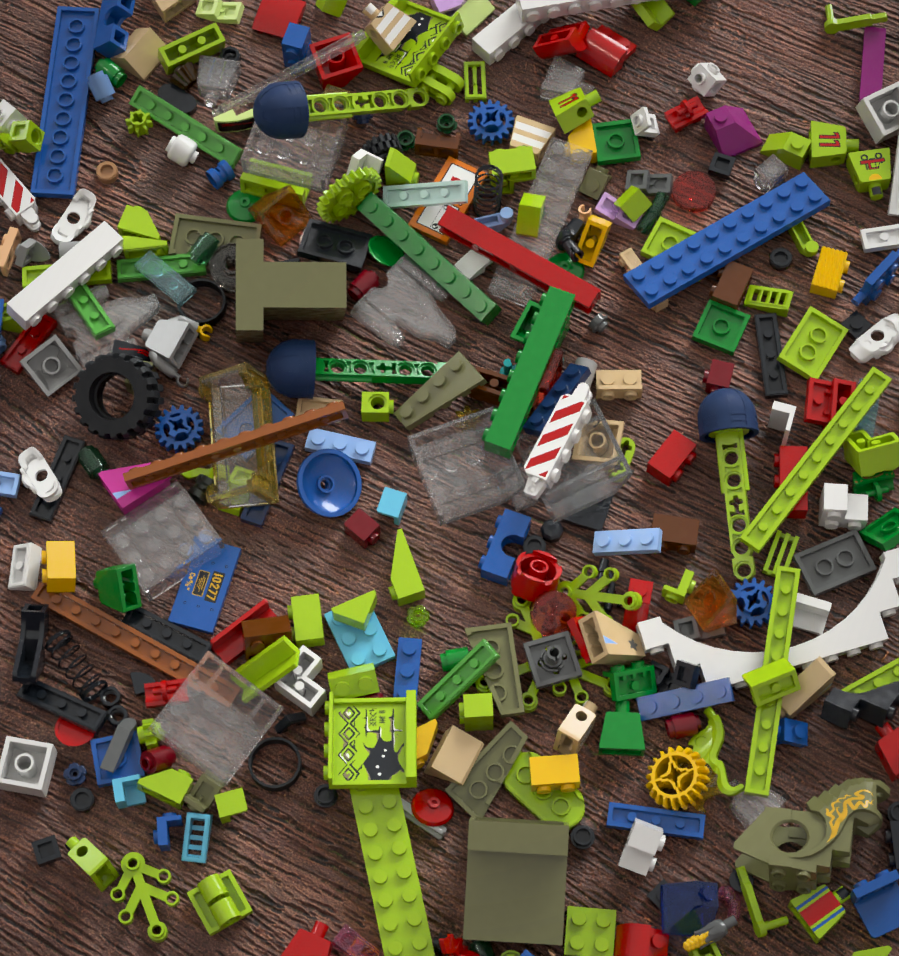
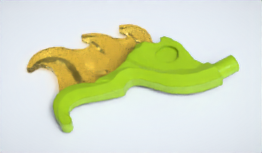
M712 707L704 710V714L709 720L708 725L705 729L694 735L688 743L693 748V752H698L701 755L700 757L706 761L705 766L710 771L706 776L710 778L711 782L704 784L708 787V791H702L700 794L703 796V799L697 797L695 799L696 806H693L700 813H706L703 805L707 799L721 794L735 796L743 792L745 788L743 784L735 787L729 785L724 763L718 760V754L724 742L725 731L720 716L716 715ZM685 762L679 763V766L681 768H683L684 764H688V769L693 768L692 764Z

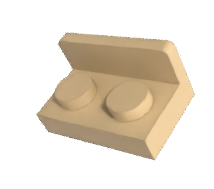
M596 370V398H601L605 401L615 398H624L630 401L642 398L641 370Z

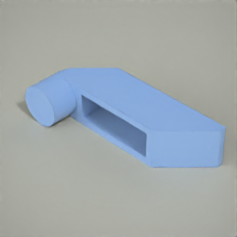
M504 207L500 213L474 219L494 231L500 232L511 224L513 210L510 207Z

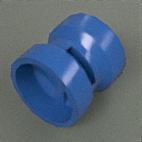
M224 159L217 163V167L210 168L205 172L209 182L217 190L224 185V182L231 181L236 177L232 167Z

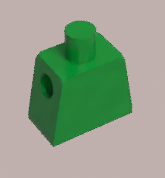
M134 563L115 565L96 572L93 586L98 590L101 604L122 613L142 607L136 565Z
M628 700L615 701V712L608 711L605 714L598 755L644 757L645 743L640 713L630 712V701Z

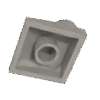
M56 334L19 361L24 371L30 375L47 397L75 377L80 370H83Z

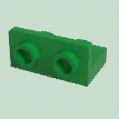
M644 660L631 661L630 666L626 667L623 664L612 665L610 670L602 671L603 676L610 679L612 701L618 702L657 693L654 665L645 664Z

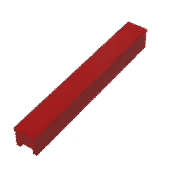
M449 205L438 222L440 226L439 232L546 292L552 286L575 294L574 307L588 315L597 301L601 299V289Z

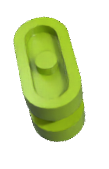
M437 63L417 88H422L437 103L445 106L452 104L456 98L454 92L459 93L465 86V82L458 74Z

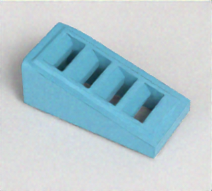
M187 812L181 861L206 863L213 814ZM194 820L205 821L204 826L193 825ZM192 830L204 831L203 836L193 835ZM190 840L203 841L202 845L190 844ZM189 849L201 850V855L188 854Z

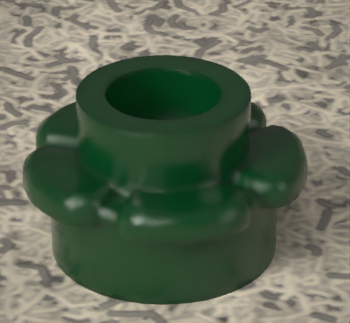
M442 114L437 120L436 128L439 132L451 134L457 128V122L451 114Z
M403 130L398 133L397 137L403 151H408L415 147V136L412 132Z

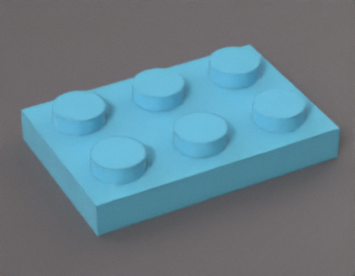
M332 611L324 614V618L348 668L374 663L375 668L396 658L374 611L365 631L335 621Z

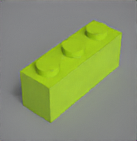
M215 22L158 48V59L168 76L181 64L185 65L188 62L194 64L220 52L225 48L226 40Z

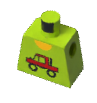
M890 148L848 153L846 167L857 192H869L870 199L873 201L882 199L884 197L882 190L888 189L891 180Z

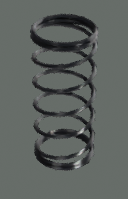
M494 165L481 166L475 173L473 211L478 217L483 215H480L475 207L482 212H491L497 209L495 213H499L501 210L503 173ZM489 169L495 171L500 176V179L490 173H484L478 177L477 175L482 170ZM484 175H491L499 181V184L492 179H482L480 181L478 179ZM482 181H492L497 186L494 187L488 184L480 185L479 183ZM487 196L492 197V199H483L481 197ZM477 200H496V202L490 205H484L478 202ZM476 203L483 207H491L497 203L498 205L491 210H482L477 207Z
M62 630L49 638L44 648L46 651L51 652L52 659L59 660L58 667L59 669L66 670L65 677L67 679H74L72 687L80 689V698L85 702L92 701L100 696L101 691L108 686L106 680L98 681L101 674H96L86 681L82 687H75V680L90 672L94 668V664L84 667L75 677L70 678L67 676L68 670L82 663L87 658V654L76 658L67 668H62L60 666L61 660L73 655L80 648V645H74L61 658H54L53 652L68 644L73 638L69 630ZM68 633V635L64 637L62 640H60L55 646L48 648V646L56 638ZM77 647L72 653L66 655L73 648ZM84 657L80 662L73 665L77 660ZM92 666V667H91L89 670H87L85 673L81 674L85 669H87L88 667ZM99 676V677L96 678L93 682L89 683L92 679H94L95 677ZM104 684L98 692L85 697L92 689ZM88 687L87 689H85V691H84V692L82 693V695H81V692H82L83 688Z

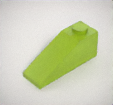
M402 528L397 530L391 572V587H388L392 601L397 600L399 607L425 598V589Z

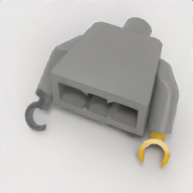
M180 315L168 320H158L153 330L144 329L141 337L145 341V347L148 349L149 357L155 367L171 379L174 377L176 384L184 388L188 386L189 378H187L185 385L180 384L179 378L181 375L177 373V369H180L198 334L201 340L209 341L210 336L203 332L212 333L213 329L208 324L199 326L198 322Z

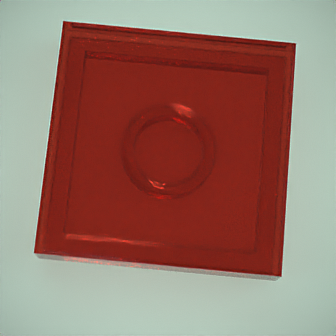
M554 349L540 382L539 404L562 374L563 352L560 349Z

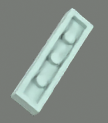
M455 180L383 186V201L391 209L468 203V181Z

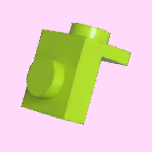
M686 569L678 589L664 585L661 596L665 597V600L670 603L683 604L687 594L692 595L696 585V581L693 580L695 572Z

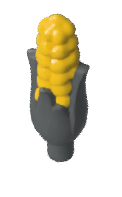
M732 915L723 921L717 919L708 923L703 928L694 931V935L683 943L684 950L687 952L696 948L702 950L707 945L721 940L728 934V929L738 924L736 918Z

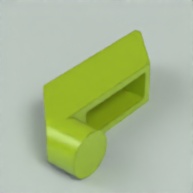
M803 221L788 229L799 253L806 257H812L817 254L819 245L816 241L812 240Z

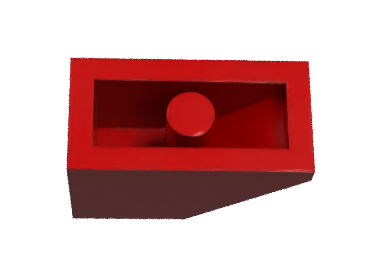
M630 578L628 592L639 593L642 597V605L636 611L625 609L622 625L637 633L635 628L637 623L648 618L654 582ZM631 597L627 599L628 605L632 604L633 600Z

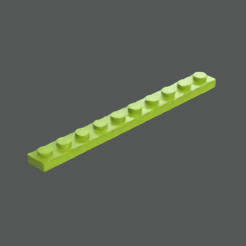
M875 367L871 368L744 531L739 541L759 554L887 389L892 378Z
M777 565L762 666L782 658L788 660L801 569ZM783 697L759 707L756 706L744 794L763 798H768Z

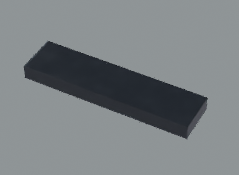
M756 314L753 319L765 399L788 397L784 364L776 360L782 351L777 314Z
M64 435L50 466L61 485L62 494L53 502H46L37 495L29 513L31 518L52 524L87 445L86 441Z
M141 607L127 611L121 621L203 666L212 651L210 642Z
M38 680L36 683L22 685L16 694L19 700L98 735L110 716L107 711Z

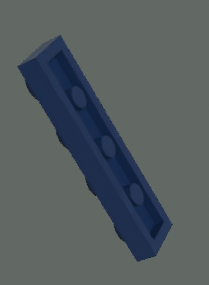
M569 364L524 424L523 429L526 434L540 437L560 397L565 394L572 395L578 384L585 383L591 375L589 367Z
M278 441L270 445L241 514V522L263 528L295 450V445L284 441Z

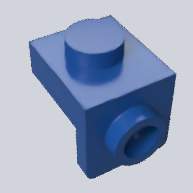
M786 717L779 720L776 745L783 743L799 748L808 746V723Z
M173 812L164 813L163 817H156L157 830H153L154 844H158L161 852L171 851L169 827L183 826L181 815Z

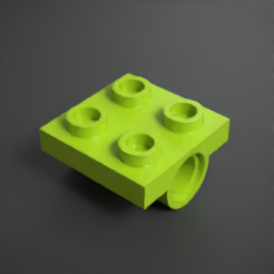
M230 869L221 874H213L198 883L196 888L187 892L210 937L253 913Z

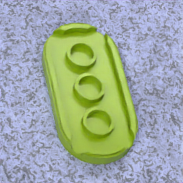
M520 752L503 782L507 792L538 820L568 822L569 830L575 828L583 819L585 812L584 799L580 791L576 788L575 791L567 793L561 792V790H551V793L537 794V791L531 792L529 757H538L540 755L534 752Z

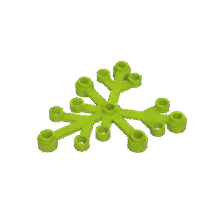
M514 596L512 599L513 609L522 614L524 621L520 620L517 614L510 613L506 616V623H509V619L514 618L517 622L511 624L512 629H518L530 634L533 640L542 638L540 628L545 617L550 614V605L548 603L541 606L537 605L534 618L530 610L531 601L526 600L524 604H520L517 600L521 597ZM546 607L548 610L542 613L539 611V608ZM561 610L556 614V628L553 635L570 629L567 621L561 620V616L566 615L570 620L574 617L571 611ZM575 640L572 642L573 646L577 644ZM575 650L577 656L581 655L580 650ZM583 658L579 659L578 662L582 671V677L579 679L603 688V693L607 697L612 698L611 689L608 687L610 679L584 670L583 668L594 664H586ZM528 662L518 665L519 676L531 672ZM482 675L475 682L476 690L478 693H490L488 686H482L480 683L482 680H485ZM578 678L569 680L575 695V703L583 706L585 701L589 699L588 693L582 689ZM532 680L528 691L522 694L524 711L526 713L535 711L538 706L536 695L539 689L536 690L534 680ZM564 682L552 685V691L555 696L562 697L566 694L567 686ZM557 686H562L564 690L562 692H557L555 688ZM584 695L586 699L584 701H579L577 699V696ZM529 697L533 702L526 704L524 699Z

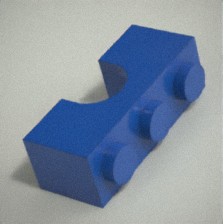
M102 0L93 46L94 50L108 58L126 51L129 33L120 26L126 18L133 15L135 0Z
M506 508L503 515H498L495 523L496 533L494 536L490 535L486 546L489 550L486 556L482 555L478 568L481 569V578L504 586L508 585L515 567V558L506 555L502 548L509 543L523 546V542L531 527V517Z

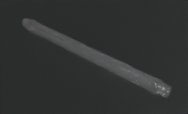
M363 29L343 37L218 105V108L211 111L213 117L232 109L236 111L254 101L257 95L269 84L291 81L360 44V41L367 38Z

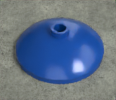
M335 449L315 451L303 460L298 469L296 483L299 496L304 505L313 513L322 517H338L349 512L356 505L361 494V476L354 461L345 453ZM321 481L325 483V489L321 487Z

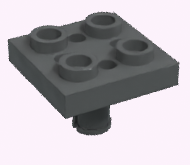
M568 631L523 643L522 646L536 690L582 677V671Z

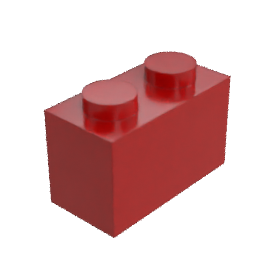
M674 429L647 463L646 472L669 487L673 481L677 482L684 472L682 469L685 465H691L695 460L697 444Z

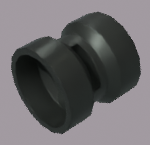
M199 474L195 480L196 484L190 487L187 495L194 502L206 506L210 500V494L216 491L218 485L208 476Z

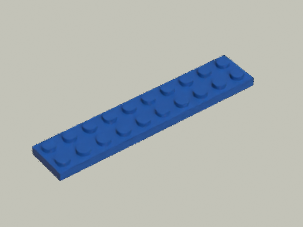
M57 7L40 129L45 134L41 151L36 152L30 190L34 197L73 199L76 194L90 94L87 77L92 75L96 51L93 49L100 8Z
M803 172L623 274V280L646 307L650 309L724 267L729 262L738 259L830 206V199Z

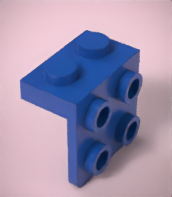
M888 869L883 870L875 875L876 879L867 882L865 879L853 885L854 889L850 893V900L869 936L873 939L899 928V886L897 884L899 882V873L896 869L891 872Z

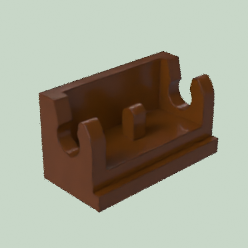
M418 128L415 140V155L446 159L450 156L458 160L461 133H456V137L423 133L422 128Z

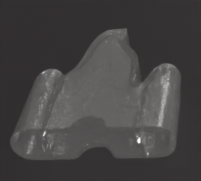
M407 254L401 257L387 272V286L384 288H371L357 302L350 313L351 317L392 347L398 348L405 340L403 332L397 326L419 339L436 341L448 349L456 342L454 326L435 302V300L444 301L449 292Z
M99 284L90 288V291L116 329L115 332L98 340L94 339L68 299H63L58 303L53 314L64 335L67 338L76 339L73 343V348L83 370L87 369L85 364L88 361H95L96 356L112 353L115 339L138 345L134 337L131 339L129 337L158 313L160 304L154 293L141 298L122 297L104 303L110 297L106 285L101 286Z

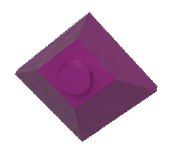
M725 105L706 113L704 127L719 153L734 157L762 145V140L743 108Z

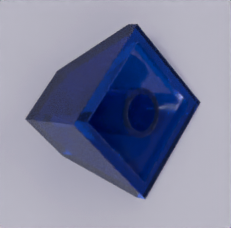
M688 881L660 885L662 934L693 936L694 931L714 921L719 908L718 883Z

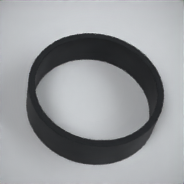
M195 279L186 283L177 296L179 314L187 317L181 310V302L190 290L197 287H210L221 294L223 298L222 307L215 316L206 320L194 321L198 322L199 326L205 324L213 326L224 317L227 309L225 293L221 286L209 279Z
M270 737L260 741L252 749L248 766L252 779L259 787L267 791L278 792L288 789L298 780L302 770V761L298 749L292 742L281 737ZM270 744L286 745L298 757L296 773L289 781L280 785L265 784L258 780L252 771L255 755L260 749Z

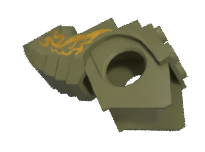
M865 777L851 780L849 778L839 786L835 784L828 791L824 790L818 798L813 796L807 802V811L765 807L764 811L734 842L733 849L742 853L735 860V868L745 866L748 874L769 882L770 889L774 891L796 890L800 894H809L811 890H816L817 883H830L833 867L850 868L854 835L869 838L881 828L883 818L882 814L877 810V804L889 798L890 788L881 780ZM784 823H795L800 825L801 827H782L779 825H782ZM786 842H794L802 846V849L788 853L781 851L778 847Z

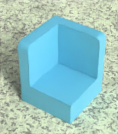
M385 487L377 507V513L394 518V524L399 525L408 502L407 493Z
M140 774L112 780L115 803L118 809L147 802L145 793L137 789V782L142 778Z

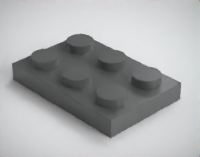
M856 529L793 555V560L797 568L801 569L800 574L814 598L870 575L877 570Z

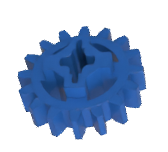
M490 99L486 105L481 101L479 108L473 106V112H469L468 127L470 135L475 134L476 141L481 138L482 144L490 141L492 146L496 140L501 144L502 138L509 139V133L513 132L514 117H512V110L507 111L506 104L501 107L498 100L495 104H492Z
M174 405L171 406L172 411L170 412L164 409V417H157L159 423L154 425L157 431L155 436L156 439H159L160 446L166 445V451L168 452L174 448L175 454L179 453L180 449H183L186 453L189 446L195 449L194 442L201 443L200 435H204V429L202 428L204 424L203 420L200 419L199 413L193 414L192 407L184 410L183 405H180L178 410H176ZM190 422L194 424V430L190 427ZM165 429L169 432L168 437L165 435Z
M745 578L743 579L742 586L739 583H735V590L730 589L729 591L730 598H727V604L731 606L728 607V613H734L733 621L741 620V627L748 623L749 629H752L753 624H757L758 628H761L763 621L766 624L769 623L773 595L771 591L773 587H764V580L758 584L756 583V578H753L752 582L748 583V580ZM756 597V603H754L753 606H751V608L748 609L749 603L754 601Z

